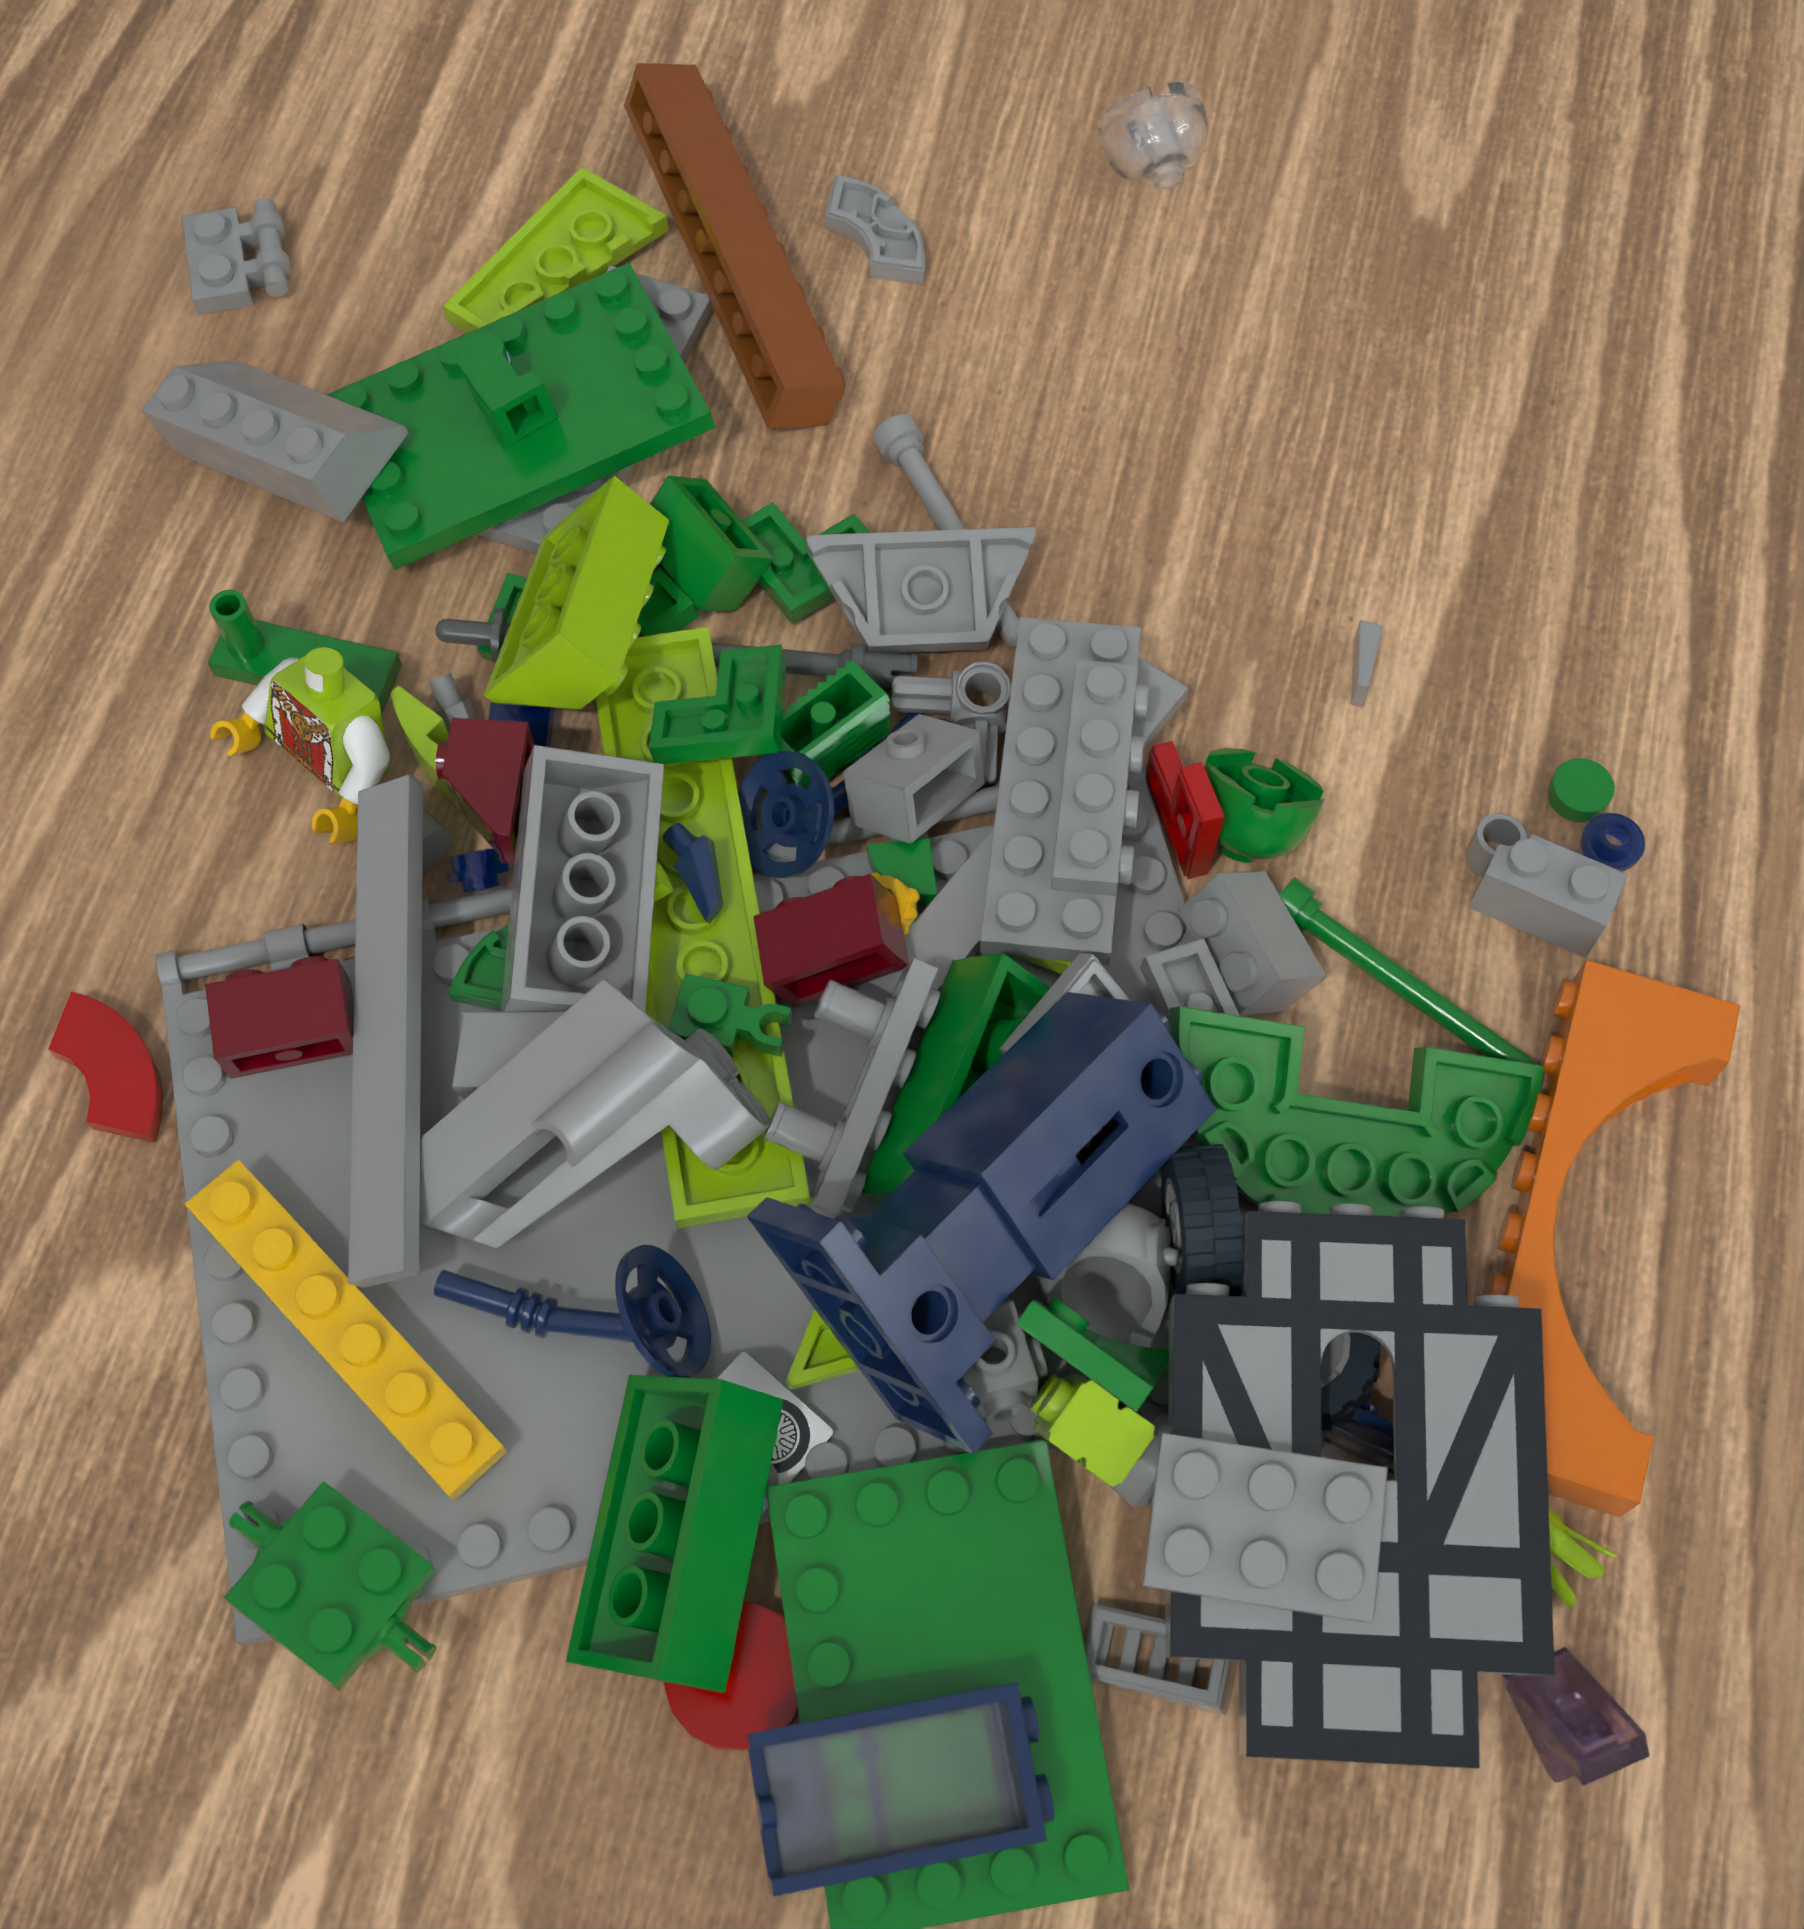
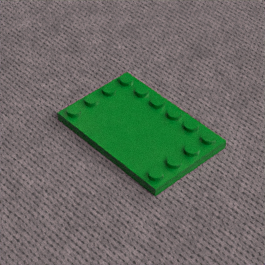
M630 262L327 394V396L404 425L409 432L362 496L386 556L394 570L715 428L710 410ZM478 332H491L502 338L519 377L532 369L535 370L543 381L558 416L554 421L510 446H507L471 394L468 382L455 358L456 349L460 343L468 336Z
M1046 1440L976 1451L974 1454L969 1452L766 1487L800 1724L1018 1682L1020 1698L1031 1697L1038 1721L1039 1742L1029 1744L1035 1775H1046L1053 1799L1054 1820L1044 1822L1047 1841L824 1886L830 1929H922L1129 1891ZM981 1709L871 1730L872 1740L879 1746V1755L875 1760L890 1847L1003 1825ZM859 1733L820 1740L838 1857L879 1850L865 1766L856 1753L857 1745L860 1742Z

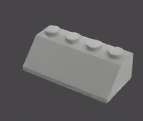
M237 360L175 366L141 410L177 454L342 523L409 433L404 425Z
M534 745L523 772L501 1012L567 1011L603 979L611 982L645 1012L664 764Z

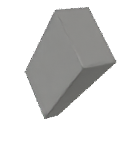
M1362 620L1359 622L1353 640L1352 705L1362 707L1365 700L1383 625Z

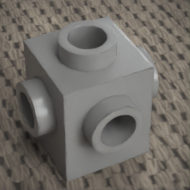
M1014 1301L1001 1304L983 1323L995 1339V1342L961 1377L980 1399L981 1404L976 1408L977 1412L982 1418L987 1417L989 1422H1003L1025 1413L1028 1410V1405L1038 1396V1378L1047 1375L1046 1363L1040 1342L1031 1335L1025 1337L1023 1329L1016 1325L1019 1317Z

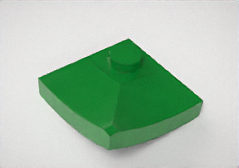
M1055 1297L1048 1307L1039 1301L1032 1300L1016 1325L1137 1412L1168 1366L1169 1352L1164 1349L1128 1344L1088 1330L1086 1328L1090 1322Z

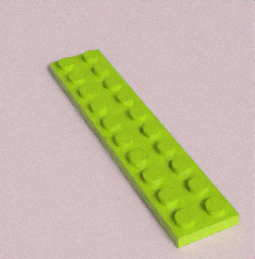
M709 627L638 637L628 649L624 661L628 671L623 682L611 695L605 697L600 694L595 698L605 756L654 763L649 750L655 702L716 696L718 678ZM732 758L664 764L657 861L669 877L674 891L653 903L645 1012L655 1021L669 1028L685 973L749 987L750 1002L748 1006L756 1008L769 1003L776 1004L774 993L765 987L763 982L753 916L760 913ZM677 822H681L697 839L705 835L714 841L723 906L710 923L704 920L680 873L674 867L679 857L662 840L665 831ZM772 1022L763 1027L762 1032L765 1035L782 1038L779 1023ZM738 1040L734 1057H731L738 1069V1075L735 1077L737 1081L742 1083L756 1097L765 1109L769 1119L779 1101L794 1108L784 1049L780 1057L760 1052L751 1042ZM670 1125L661 1130L677 1229L747 1217L766 1197L793 1206H797L799 1203L807 1205L810 1201L803 1155L763 1139L765 1130L718 1170L709 1167L698 1158Z

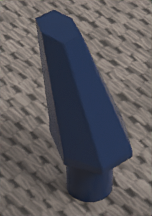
M677 822L665 831L662 840L679 857L674 867L680 873L704 920L710 923L723 906L714 841L705 835L697 839L681 822Z

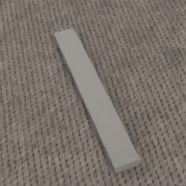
M1139 658L1137 683H1148L1149 692L1146 720H1133L1132 735L1144 736V751L1186 701L1189 687ZM994 828L909 928L908 935L904 937L909 963L913 958H916L938 968L931 988L939 992L952 960L974 957L980 950ZM902 970L862 983L856 991L884 1003L886 998H891Z
M409 774L358 791L348 1283L362 1288L419 1276L423 782Z

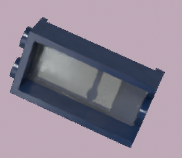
M1018 1682L746 1734L769 1891L773 1896L1047 1841L1044 1822L1054 1820L1053 1799L1045 1774L1035 1775L1029 1744L1039 1742V1727L1035 1707L1030 1696L1020 1698Z

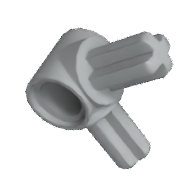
M977 662L967 666L964 670L952 669L950 679L910 676L895 677L891 692L892 709L896 712L948 715V721L951 723L979 730L984 785L993 784L996 781L998 734L1006 730L1008 700L1011 691L1010 680L1004 670L993 663ZM972 691H983L992 696L995 703L990 706H978L972 703L966 695Z

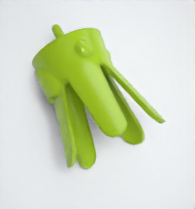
M1549 1507L1550 1552L1587 1578L1603 1576L1605 1572L1603 1565L1571 1537L1609 1557L1617 1558L1619 1555L1568 1528L1561 1521L1559 1514L1553 1512ZM1551 1561L1552 1589L1567 1607L1573 1608L1576 1602L1575 1595Z

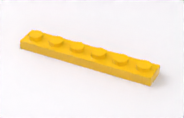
M239 1159L185 1203L191 1213L453 1502L507 1453L504 1446L355 1285L348 1283V1277Z

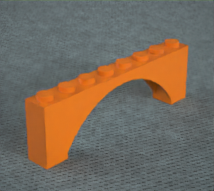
M1586 960L1572 981L1565 978L1562 980L1554 1000L1552 1015L1561 1017L1558 1035H1550L1548 1037L1539 1065L1545 1066L1544 1073L1548 1074L1544 1094L1537 1092L1527 1127L1529 1131L1534 1132L1530 1153L1526 1151L1521 1152L1512 1176L1511 1189L1520 1191L1516 1213L1511 1211L1506 1213L1497 1240V1249L1506 1252L1501 1274L1492 1273L1484 1295L1515 1296L1519 1298V1308H1541L1548 1494L1621 1517L1641 1502L1654 1436L1637 1431L1611 1401L1588 1366L1572 1333L1561 1300L1555 1269L1554 1229L1558 1201L1567 1173L1581 1146L1605 1122L1629 1106L1658 1092L1689 1082L1705 1086L1710 1085L1730 1061L1741 1005Z

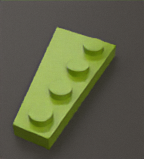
M581 167L442 306L446 321L469 333L547 299L552 295L595 278L606 272L610 265L615 266L668 232V217L663 212Z

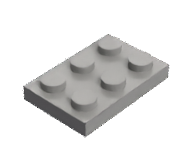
M1162 1433L1159 1442L1142 1587L1350 1621L1373 1623L1387 1467Z

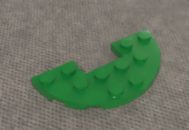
M1182 1006L1170 1008V1035L1184 1058L1193 1063L1201 1073L1203 1078L1202 1087L1216 1108L1193 1134L1201 1146L1224 1145V1149L1227 1150L1233 1167L1237 1190L1257 1206L1263 1202L1287 1201L1300 1204L1301 1213L1329 1214V1207L1333 1205L1362 1204L1372 1207V1216L1401 1217V1209L1408 1207H1436L1444 1210V1216L1451 1212H1460L1480 1197L1497 1180L1494 1174L1505 1161L1512 1147L1521 1145L1528 1131L1527 1127L1537 1092H1541L1545 1066L1431 1047L1414 1048L1408 1111L1299 1094L1298 1086L1305 1032L1304 1026Z

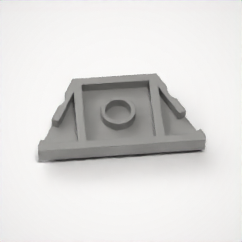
M1035 527L807 535V553L860 642L864 644L866 651L917 653L987 650L1033 546L1036 532Z

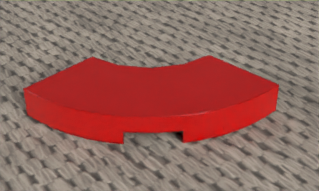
M71 991L48 1050L55 1058L76 1066L84 1074L90 1094L86 1122L93 1130L155 1143L162 1118L163 1092L160 1074L148 1047L131 1024L114 1009L94 998Z

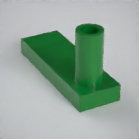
M223 590L211 599L209 610L221 633L208 661L214 676L258 685L264 676L283 660L288 658L301 659L316 648H331L342 656L343 667L375 693L380 702L381 714H383L402 667L397 652L255 620L245 597L236 590Z

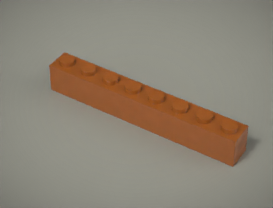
M637 63L624 108L767 428L828 425L838 402L844 395L846 385L843 372L835 364L825 342L824 332L817 325L806 302L804 289L797 282L787 261L784 246L778 242L768 220L766 208L760 203L749 179L747 167L742 164L731 141L730 131L727 126H724L710 89L706 88L696 65Z

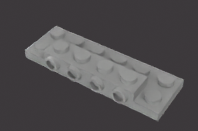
M1020 617L980 938L981 953H1004L1012 956L1073 961L1079 953L1094 954L1103 965H1110L1118 884L1131 885L1134 846L1122 845L1123 828L1136 829L1139 791L1127 790L1128 773L1141 774L1144 736L1132 735L1133 720H1146L1149 692L1148 683H1137L1142 627Z

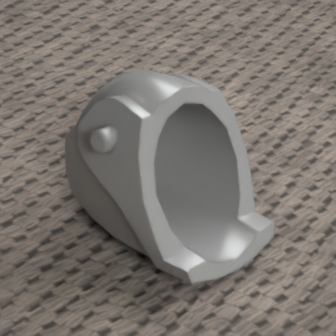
M1126 1203L1054 1280L1048 1279L1047 1306L1050 1305L1055 1297L1090 1322L1086 1329L1121 1342L1151 1348L1153 1338L1160 1327L1167 1305L1170 1265H1176L1179 1253L1177 1249L1171 1248L1170 1230L1166 1227L1165 1219L1142 1207Z

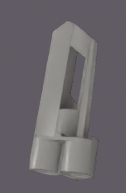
M603 979L420 1138L419 1224L498 1248L668 1125L671 1126L698 1158L709 1167L718 1170L766 1130L771 1124L770 1119L756 1097L742 1083L737 1081L735 1078L738 1075L737 1066L725 1048L710 1033L699 1028L686 1040H683L673 1031L651 1018L611 982ZM557 1136L561 1140L566 1150V1161L510 1209L482 1201L484 1197L554 1137Z

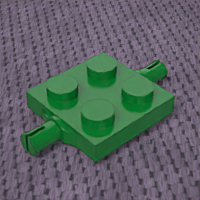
M323 1481L295 1515L282 1521L280 1525L256 1508L251 1501L244 1502L239 1509L246 1518L258 1526L257 1528L234 1512L230 1518L229 1527L238 1531L259 1549L252 1565L228 1591L224 1599L229 1605L336 1690L340 1691L361 1664L382 1651L384 1647L413 1668V1671L416 1673L421 1671L426 1666V1663L421 1656L406 1644L411 1645L428 1660L433 1657L437 1646L431 1644L405 1624L413 1600L436 1573L433 1564Z

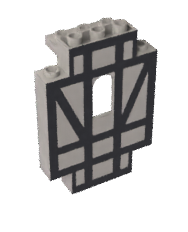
M1269 1201L1258 1204V1211H1247L1241 1224L1244 1247V1274L1242 1275L1243 1284L1240 1296H1229V1286L1197 1283L1187 1285L1186 1294H1174L1169 1305L1168 1434L1322 1457L1321 1359L1326 1346L1337 1336L1353 1332L1369 1335L1380 1342L1390 1356L1393 1369L1394 1481L1386 1480L1373 1623L1350 1621L1166 1591L1165 1658L1239 1661V1755L1480 1769L1477 1673L1529 1676L1555 1675L1541 1308H1519V1298L1509 1295L1477 1296L1474 1298L1475 1306L1467 1305L1465 1219L1444 1218L1443 1209L1436 1207H1408L1401 1209V1217L1372 1216V1207L1362 1204L1333 1205L1329 1207V1214L1301 1213V1205L1294 1202Z

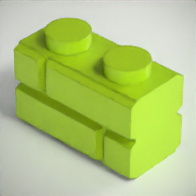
M1074 1372L1068 1376L1065 1375L1061 1379L1053 1374L1039 1390L1038 1396L1029 1407L1031 1411L1037 1414L1033 1420L1035 1422L1034 1431L1110 1487L1123 1483L1155 1437L1153 1435L1154 1425L1128 1406L1119 1403L1116 1397L1093 1380Z

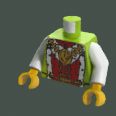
M326 647L316 648L301 659L288 658L283 660L266 674L242 704L245 711L243 715L216 722L211 728L210 738L212 741L228 738L233 734L234 745L227 752L228 757L253 751L259 746L261 741V732L258 725L260 723L265 724V733L341 799L338 807L322 808L315 812L311 824L313 832L321 834L333 831L329 844L346 843L357 839L358 791L379 784L383 774L390 770V751L386 744L380 702L375 693L343 667V658L339 652Z

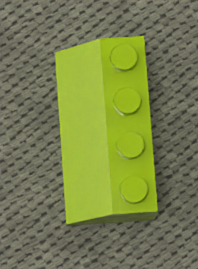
M616 476L608 480L542 538L484 696L493 703L580 710L600 694L605 697L611 695L623 682L628 671V667L624 664L628 649L635 642L641 630V626L637 623L641 608L647 603L653 592L654 587L650 584L653 570L660 563L666 551L662 542L669 519Z

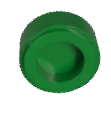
M1577 758L1568 760L1558 767L1549 783L1547 794L1551 806L1559 815L1575 822H1589L1597 819L1604 813L1613 798L1615 786L1612 776L1602 765L1589 759Z

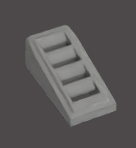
M1094 1604L1085 1643L1091 1681L1191 1708L1227 1715L1237 1661L1212 1660L1206 1690L1194 1687L1200 1659H1181L1177 1683L1165 1681L1169 1658H1165L1166 1620ZM1115 1627L1127 1630L1119 1670L1106 1667ZM1144 1634L1155 1637L1147 1676L1136 1674Z

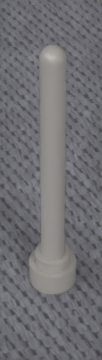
M899 414L884 421L873 434V441L884 460L893 463L896 467L903 468L938 530L965 529L922 457L924 437L913 417L908 414ZM1007 602L996 628L1007 645L1016 647L1019 619L1009 602Z

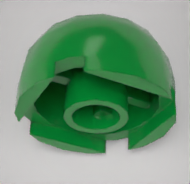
M1222 748L1211 751L1204 765V769L1224 814L1217 844L1220 845V852L1232 860L1243 863H1251L1255 858L1270 859L1292 852L1305 841L1319 815L1324 799L1320 800L1324 792L1321 785L1307 773L1275 758L1270 769L1263 765L1252 763L1256 753L1254 751Z

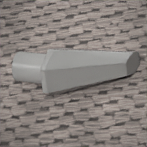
M451 673L429 681L441 709L435 713L443 718L448 734L452 717L476 719L471 699H462Z

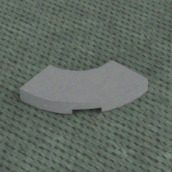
M835 175L826 212V229L845 234L862 247L870 261V278L924 285L925 248L915 221L909 220L894 205V198L886 192L861 180Z

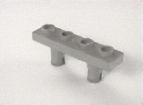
M913 958L902 970L891 998H886L884 1003L830 979L819 1000L814 1016L867 1038L866 1046L871 1047L842 1119H837L833 1125L779 1101L770 1118L771 1124L765 1130L763 1139L818 1162L817 1169L820 1170V1173L811 1192L810 1201L807 1204L808 1207L818 1214L834 1218L840 1214L841 1209L852 1212L866 1180V1174L857 1171L866 1147L874 1150L878 1148L890 1122L891 1113L882 1109L890 1087L892 1085L901 1089L916 1056L915 1051L907 1048L915 1025L925 1028L938 1003L940 992L931 988L938 968L919 959Z

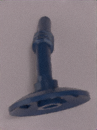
M907 713L881 742L918 714H925ZM867 748L866 750H864L861 756L857 758L853 762V764L860 758H862L864 755H866L868 752H870L873 748ZM779 751V753L768 754L756 762L746 774L738 791L751 867L763 875L774 878L794 877L809 869L821 856L828 843L834 816L848 807L845 779L831 788L827 777L819 765L808 756L798 752ZM796 768L805 772L811 778L809 787L787 784L782 771ZM765 788L768 790V792L764 798L761 808V828L757 829V805L763 789ZM775 843L784 847H796V860L781 862L774 859L766 851Z
M640 1245L626 1252L619 1261L615 1277V1292L620 1313L558 1306L557 1299L553 1297H548L543 1302V1294L534 1292L529 1297V1290L520 1287L516 1292H511L446 1270L441 1271L435 1283L434 1296L505 1318L507 1327L513 1329L520 1324L521 1331L530 1333L535 1328V1335L541 1338H545L548 1333L633 1342L643 1358L654 1369L667 1377L690 1378L702 1371L709 1359L711 1330L700 1293L681 1264L669 1253L656 1246ZM634 1268H637L638 1285L627 1293L626 1284L628 1276ZM658 1277H659V1278L667 1285V1287L670 1289V1291L672 1292L673 1296L675 1297V1299H676V1301H677V1303H678V1305H679L680 1310H681L682 1313H680L679 1308H678V1306H677L675 1300H674L673 1297L670 1295V1293L667 1291V1289H666L660 1282L657 1281V1280H658ZM677 1337L687 1339L686 1350L680 1362L676 1363L666 1349L674 1345Z

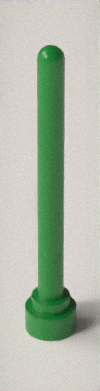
M1294 877L1280 893L1281 899L1301 933L1306 930L1480 1054L1486 1057L1536 1065L1530 1056L1321 911L1323 903L1314 898L1316 891L1304 882Z

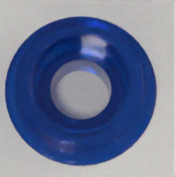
M1603 813L1597 815L1587 823L1581 834L1580 843L1584 856L1619 871L1628 870L1636 865L1645 850V838L1642 830L1633 820L1621 814ZM1605 835L1615 837L1623 845L1618 846L1610 843Z
M493 848L449 857L452 872L446 875L448 883L461 881L463 893L501 885L498 874L510 871V866L505 861H502Z

